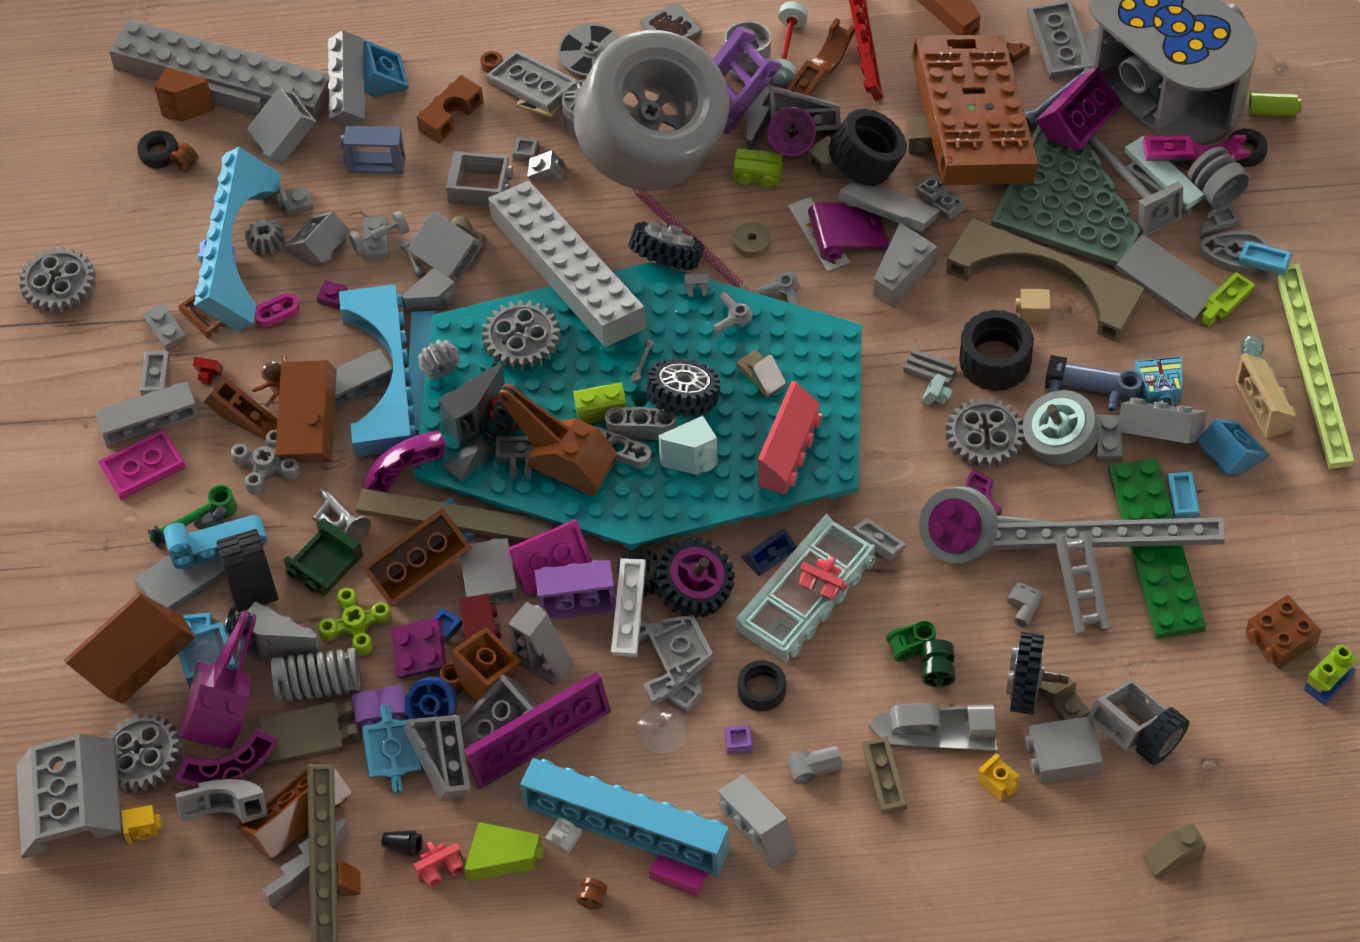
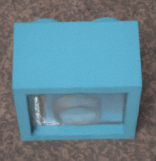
M223 622L192 631L196 638L178 653L189 689L191 688L196 663L201 661L214 665L228 638L224 631ZM233 656L228 664L227 669H233V665L235 662Z

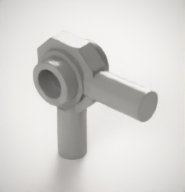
M791 271L778 274L774 283L758 288L759 294L764 296L778 291L787 297L788 303L799 306L795 293L800 284L797 275Z
M723 292L719 296V299L729 309L727 318L713 325V329L717 334L732 325L744 327L752 322L753 311L747 304H736L727 292Z

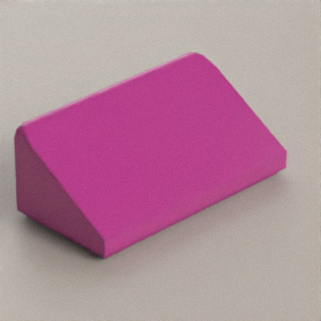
M659 855L649 869L650 879L695 897L699 896L708 877V873L663 855Z

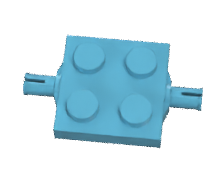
M386 704V710L385 705H381L382 721L373 725L362 726L369 779L377 777L391 778L392 793H397V787L398 792H402L401 776L406 773L421 771V765L403 730L408 720L392 719L391 704Z

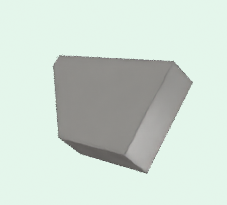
M1228 204L1209 211L1205 223L1200 230L1199 237L1201 239L1240 226L1241 220L1232 205Z
M699 672L667 697L668 703L686 715L690 713L703 697Z

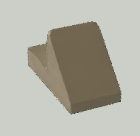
M755 349L737 361V368L767 398L786 386V381L771 354L764 358Z
M1069 679L1068 685L1060 684L1059 682H1048L1038 689L1061 720L1087 717L1090 713V710L1075 693L1077 683Z

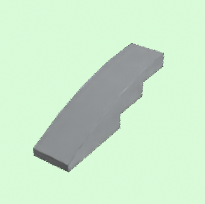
M772 79L749 107L747 116L748 150H755L770 123L769 85H772Z
M344 818L335 823L336 851L349 835ZM309 839L298 845L301 855L280 867L283 877L262 888L266 901L271 908L293 894L309 880Z

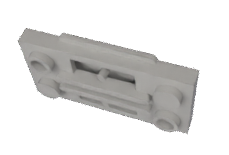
M851 181L839 191L838 200L843 201L849 207H859L897 223L901 222L915 232H923L939 217L940 213L938 208L879 184L872 186Z

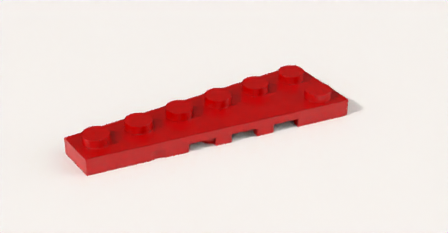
M849 0L855 36L858 41L857 49L862 59L860 66L866 78L863 84L867 94L871 93L876 101L883 98L867 3L866 0Z

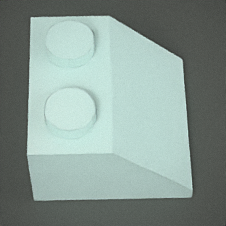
M703 416L658 435L660 463L663 467L696 475L703 471H710L714 466L718 465L717 437Z

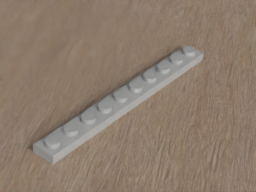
M1224 517L998 523L997 535L989 550L1057 548L1056 536L1065 535L1066 543L1081 541L1079 533L1089 531L1092 547L1225 544Z

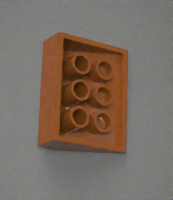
M138 592L66 657L64 661L104 695L123 704L196 637L182 615Z

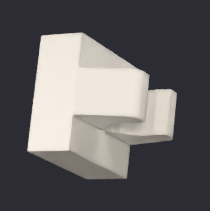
M559 817L546 835L545 841L568 854L582 835V830L570 821Z

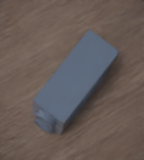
M346 126L345 135H341L340 145L341 149H344L343 161L347 163L349 173H404L406 154L401 127ZM356 146L390 147V152L356 151Z

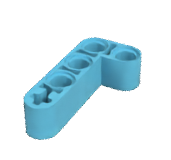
M257 515L247 516L191 533H187L186 527L182 523L170 524L163 530L172 564L177 569H185L221 559L216 542L226 537L257 529L262 546L268 540L262 518Z

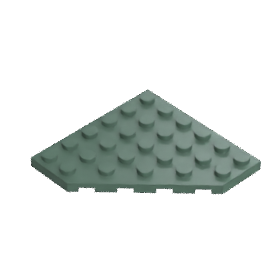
M1038 125L1032 136L1038 161L1034 182L1008 185L991 220V226L1116 267L1117 263L1137 241L1140 234L1138 224L1132 220L1128 207L1123 199L1118 196L1115 191V185L1109 175L1104 172L1101 167V161L1095 151L1091 150L1088 142L1080 150L1076 151L1049 140Z

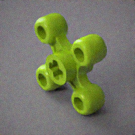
M343 588L337 595L338 605L344 610L342 617L338 620H322L318 625L319 636L322 640L330 642L335 640L339 634L347 633V635L353 637L352 646L356 648L357 655L366 656L373 649L372 639L366 634L368 626L374 623L379 625L389 623L392 617L391 608L385 602H378L374 604L372 609L363 611L362 608L357 606L358 599L355 591L351 588Z

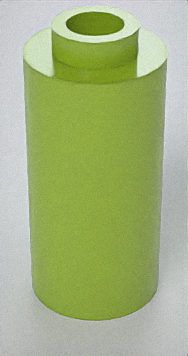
M1250 93L1249 115L1296 117L1297 113H1301L1302 99H1298L1297 94Z

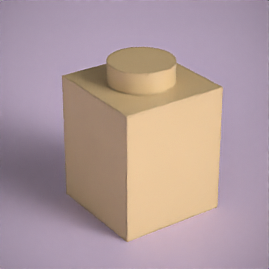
M1021 289L1020 298L1015 300V313H1020V318H1023L1026 322L1049 323L1050 289Z

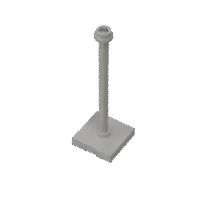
M1095 135L1089 139L1088 142L1143 198L1139 200L1138 226L1140 228V235L1143 234L1147 237L1182 219L1184 187L1179 181L1151 194Z

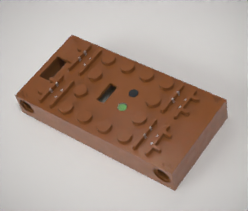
M1004 35L915 36L911 57L942 185L1033 183L1038 161ZM962 90H984L985 94H963Z

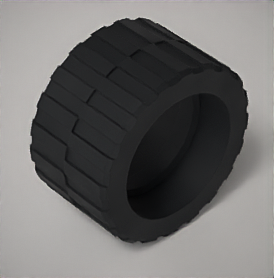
M856 109L847 115L831 138L828 148L831 160L847 178L863 185L875 186L884 183L906 154L907 143L901 129L886 115L875 110Z
M1005 310L983 311L973 316L965 324L964 330L961 333L959 361L964 376L974 385L994 391L1006 390L1022 382L1029 373L1032 362L1034 337L1030 326L1026 324L1023 318ZM999 341L1012 346L1017 353L1005 359H992L979 353L976 347L985 342Z
M253 529L217 540L216 544L234 603L238 606L237 611L248 610L254 602L265 605L278 601V594L258 530Z

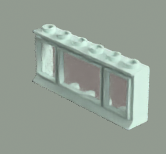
M826 513L737 616V632L786 663L791 657L797 656L806 639L809 640L813 637L821 621L825 622L829 618L832 608L836 603L840 604L844 600L847 590L851 586L857 585L863 571L873 566L876 560L875 545L869 544L832 521ZM829 556L835 557V566L842 568L839 575L832 572L831 574L843 579L844 583L848 585L845 592L840 591L835 600L831 601L820 595L825 583L819 580L813 591L802 588L799 582L803 573L800 569L803 562L822 570L823 568L816 565L817 560L820 558L826 561Z

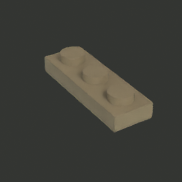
M888 736L862 741L863 751L881 815L906 810L907 802Z

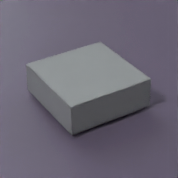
M516 137L512 153L513 160L529 161L530 158L537 156L539 139Z

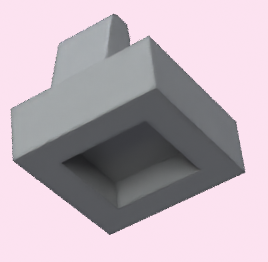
M708 273L684 275L685 287L689 297H693V289L697 285L702 290V296L707 295L709 285Z

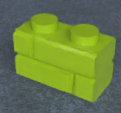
M737 148L733 166V181L742 185L751 183L759 184L766 188L772 186L779 187L783 170V154Z
M622 382L573 391L577 418L587 424L605 421L606 412L613 407H627Z

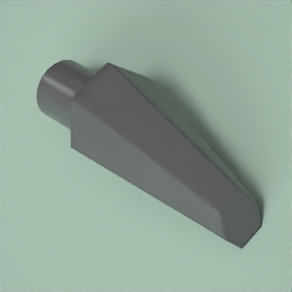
M219 505L215 511H209L194 522L193 525L201 529L224 523L222 517L227 512V509Z

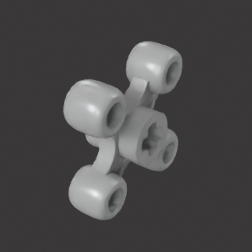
M277 430L269 431L266 435V446L259 447L254 452L243 444H237L231 449L230 454L235 465H251L254 468V471L245 478L246 490L252 495L262 493L265 488V478L272 477L276 473H280L287 480H294L300 474L299 463L295 459L286 458L281 460L275 455Z

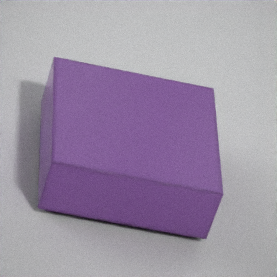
M750 725L725 727L727 754L753 752Z

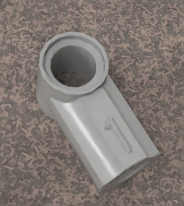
M836 746L811 753L806 750L793 752L787 757L794 782L798 785L807 784L818 775L842 769L841 756Z

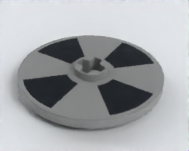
M600 24L578 26L566 33L561 39L558 47L559 60L568 72L575 76L586 78L601 52L621 36L612 28Z

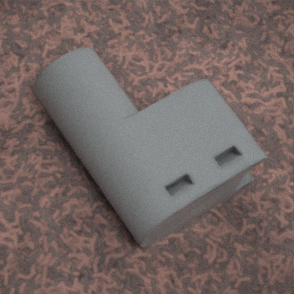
M1017 582L1016 586L1013 587L1007 602L1011 606L1020 609L1014 619L1018 626L1023 628L1028 626L1044 598L1043 593L1020 582Z

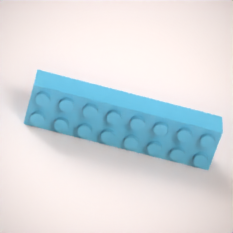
M533 758L520 784L523 804L526 809L557 820L559 817L564 818L576 827L657 856L663 855L716 877L719 876L730 851L729 827L721 821H710L702 818L696 812H685L677 809L670 803L654 801L645 794L637 795L628 792L622 786H611L603 783L597 777H586L580 775L574 769L560 768L549 760Z

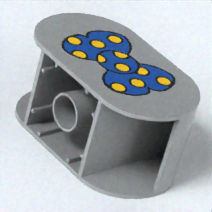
M1089 0L1090 12L1099 26L1085 40L1093 66L1084 67L1083 71L1088 72L1099 67L1122 101V108L1156 136H1191L1192 141L1196 144L1206 145L1220 140L1233 131L1243 114L1257 51L1255 33L1250 24L1245 20L1242 11L1236 5L1231 3L1225 4L1221 0ZM1082 47L1081 65L1089 64ZM1163 78V82L1159 84L1161 89L1160 99H1157L1150 93V87Z

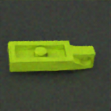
M1235 272L1208 299L1204 308L1206 311L1202 314L1203 319L1201 322L1209 327L1217 318L1220 320L1226 318L1255 290L1256 284Z

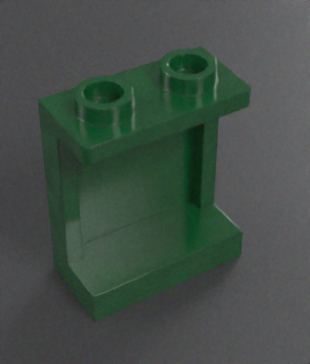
M322 518L317 523L318 533L293 559L286 556L284 562L286 573L292 579H299L311 592H318L325 596L363 557L360 542L325 518Z

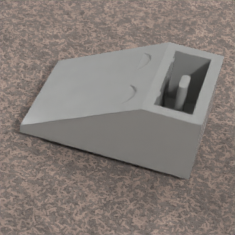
M257 602L253 603L247 612L256 614V623L250 637L247 654L262 662L270 663L273 657L282 656L284 661H286L289 655H293L296 664L297 655L303 654L305 664L307 665V654L313 653L315 665H317L316 654L320 652L318 635L312 629L303 628L290 617L279 615L268 605L263 606Z

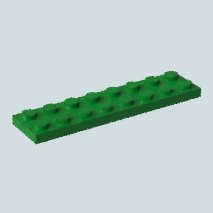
M1157 458L1109 465L1108 473L1122 520L1175 519ZM1183 546L1130 547L1155 639L1204 632L1206 624Z

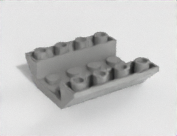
M77 734L30 747L17 763L21 857L23 859L48 852L47 841L90 830L99 839L122 833L116 742L114 739ZM58 761H63L60 769L53 770ZM66 806L65 813L61 816H56L59 808Z

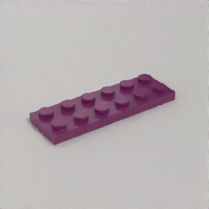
M595 672L463 749L474 782L478 788L481 789L610 713L611 709L602 678L598 673Z

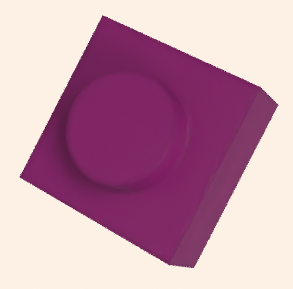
M325 280L316 297L317 303L339 309V292L347 291V286Z

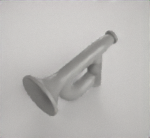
M326 488L319 490L318 494L323 497L325 502L316 512L315 516L312 517L315 522L318 523L322 518H325L341 530L346 527L345 533L357 541L368 533L371 522L366 516L353 517ZM331 509L340 517L337 522L331 521L327 516Z

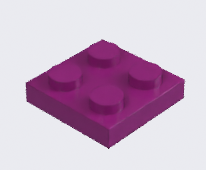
M436 617L390 628L397 678L402 679L441 670L447 664L441 619Z

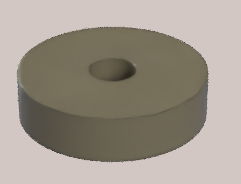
M757 222L744 223L734 232V248L745 257L761 256L770 248V232L763 224Z

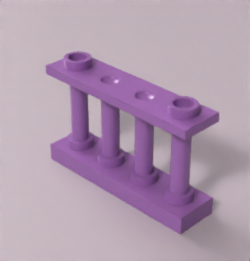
M741 26L737 27L713 58L724 78L732 69L745 83V87L737 95L726 82L729 99L732 103L729 107V116L723 132L725 134H729L736 127L737 122L770 80L777 75L778 70L783 65L781 62L770 58L765 60L752 46V42L757 35L752 30ZM744 52L759 66V69L752 77L738 63L739 58Z

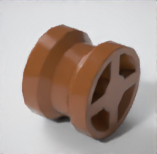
M182 143L179 145V150L173 151L169 155L171 162L183 172L189 169L191 163H195L199 159L196 151L187 143Z
M583 879L581 882L582 892L577 896V903L588 909H601L603 905L602 896L607 891V885L597 879Z

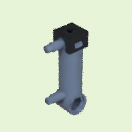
M1051 355L1046 373L1045 388L1049 389L1048 393L1062 390V386L1108 394L1110 395L1108 409L1115 411L1119 400L1128 402L1130 398L1140 397L1142 376L1134 370H1125L1120 373L1067 363L1066 357Z

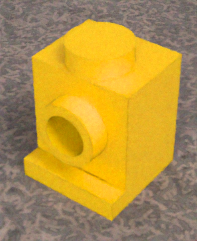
M997 753L978 769L977 782L1000 801L1006 795H1013L1019 787V774L1002 761Z
M153 805L121 810L123 834L128 845H133L134 839L146 840L152 836L159 835L158 830L163 829L160 813H155Z

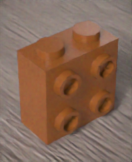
M1286 595L1249 619L1245 633L1252 644H1256L1263 651L1266 660L1270 663L1273 662L1279 669L1316 645L1319 641L1321 630L1289 595Z

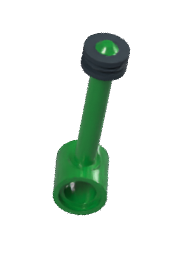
M227 485L214 486L208 493V504L170 524L182 523L186 527L199 520L209 511H215L219 505L227 509L222 518L231 517L237 510L232 490ZM156 525L154 526L155 529L152 528V531L148 529L149 539L156 547L161 542L163 544L166 543L163 530L168 525L161 529Z

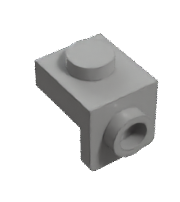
M553 151L540 154L529 159L527 177L535 181L552 175L558 182L562 181L565 163Z

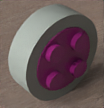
M953 487L934 494L925 503L919 518V531L924 545L931 554L948 563H964L982 556L994 543L998 530L997 515L991 502L982 493L969 487Z

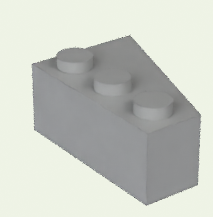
M526 602L508 624L513 653L521 660L520 665L556 686L573 663L547 612L538 605L533 606Z
M459 715L408 719L403 730L439 801L465 799L471 789L466 756L463 751L464 743Z
M744 774L718 790L721 800L718 804L721 811L726 816H730L737 828L745 835L770 869L797 853L787 817Z

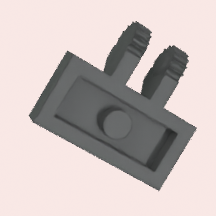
M496 436V463L510 462V479H516V462H526L524 475L526 479H531V467L528 466V461L535 447L527 436Z

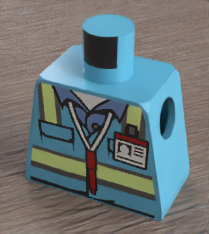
M1182 357L1135 362L1134 371H1137L1142 376L1141 395L1145 399V403L1165 402L1169 406L1174 407L1173 403L1180 402L1182 394Z

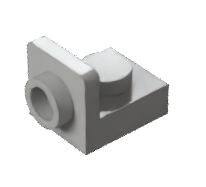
M284 184L279 185L281 191L280 194H277L280 208L285 207L287 216L314 210L308 187L285 191Z

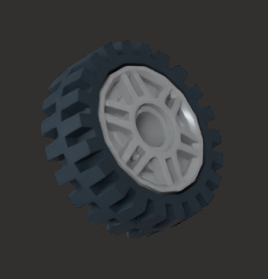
M673 358L671 362L669 359H664V362L659 361L651 367L646 394L652 405L656 404V408L659 410L664 408V412L668 414L673 411L676 416H679L680 413H683L684 417H689L690 413L693 416H699V412L704 415L707 411H712L717 405L720 392V378H718V374L714 372L713 368H706L707 364H698L697 360L688 362V358H683L682 361H679L678 358Z

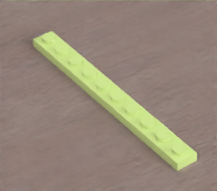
M1290 264L1285 276L1275 273L1328 469L1351 467L1354 464L1353 454L1300 265Z

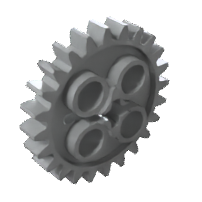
M64 246L61 247L60 251H56L55 247H52L50 253L44 249L42 256L34 254L35 261L27 260L29 267H22L23 274H19L21 280L19 286L22 296L26 299L27 304L32 303L33 309H37L40 306L43 313L47 308H49L51 314L55 312V309H59L60 313H63L64 307L71 311L74 303L81 306L80 299L88 300L86 293H93L92 286L96 285L94 279L96 274L92 262L89 261L88 256L83 257L82 251L75 253L73 247L68 252H66Z
M519 300L518 305L514 306L510 301L509 308L500 305L501 312L493 310V318H486L487 324L483 325L484 332L482 333L484 349H487L488 357L493 356L495 363L501 360L502 367L509 363L511 370L516 365H519L520 369L524 370V366L528 364L533 369L534 362L543 365L542 358L550 360V353H556V346L560 344L559 322L555 321L554 313L549 314L548 307L541 310V303L533 307L531 300L526 305H523L522 301Z
M980 397L979 403H976L971 398L969 406L962 402L961 409L954 408V415H949V422L946 423L948 448H953V455L960 454L959 461H964L966 458L969 459L968 466L977 462L978 469L982 467V464H986L987 468L991 469L992 463L1001 467V460L1008 464L1010 463V456L1016 458L1017 451L1022 450V444L1025 441L1022 426L1023 418H1018L1017 410L1011 412L1010 404L1003 407L1002 400L995 404L993 403V397H990L988 402H985L983 397ZM982 416L986 417V434L988 436L989 450L985 449Z
M146 712L142 719L136 713L133 721L125 717V725L116 723L118 728L116 732L113 730L108 731L112 736L111 739H114L116 742L119 787L124 792H127L130 788L133 793H137L139 787L144 792H147L148 785L150 784L156 789V781L158 780L165 783L164 775L174 774L170 769L171 766H179L175 758L182 757V753L178 749L183 747V744L179 741L177 729L165 717L161 719L157 713L151 717Z

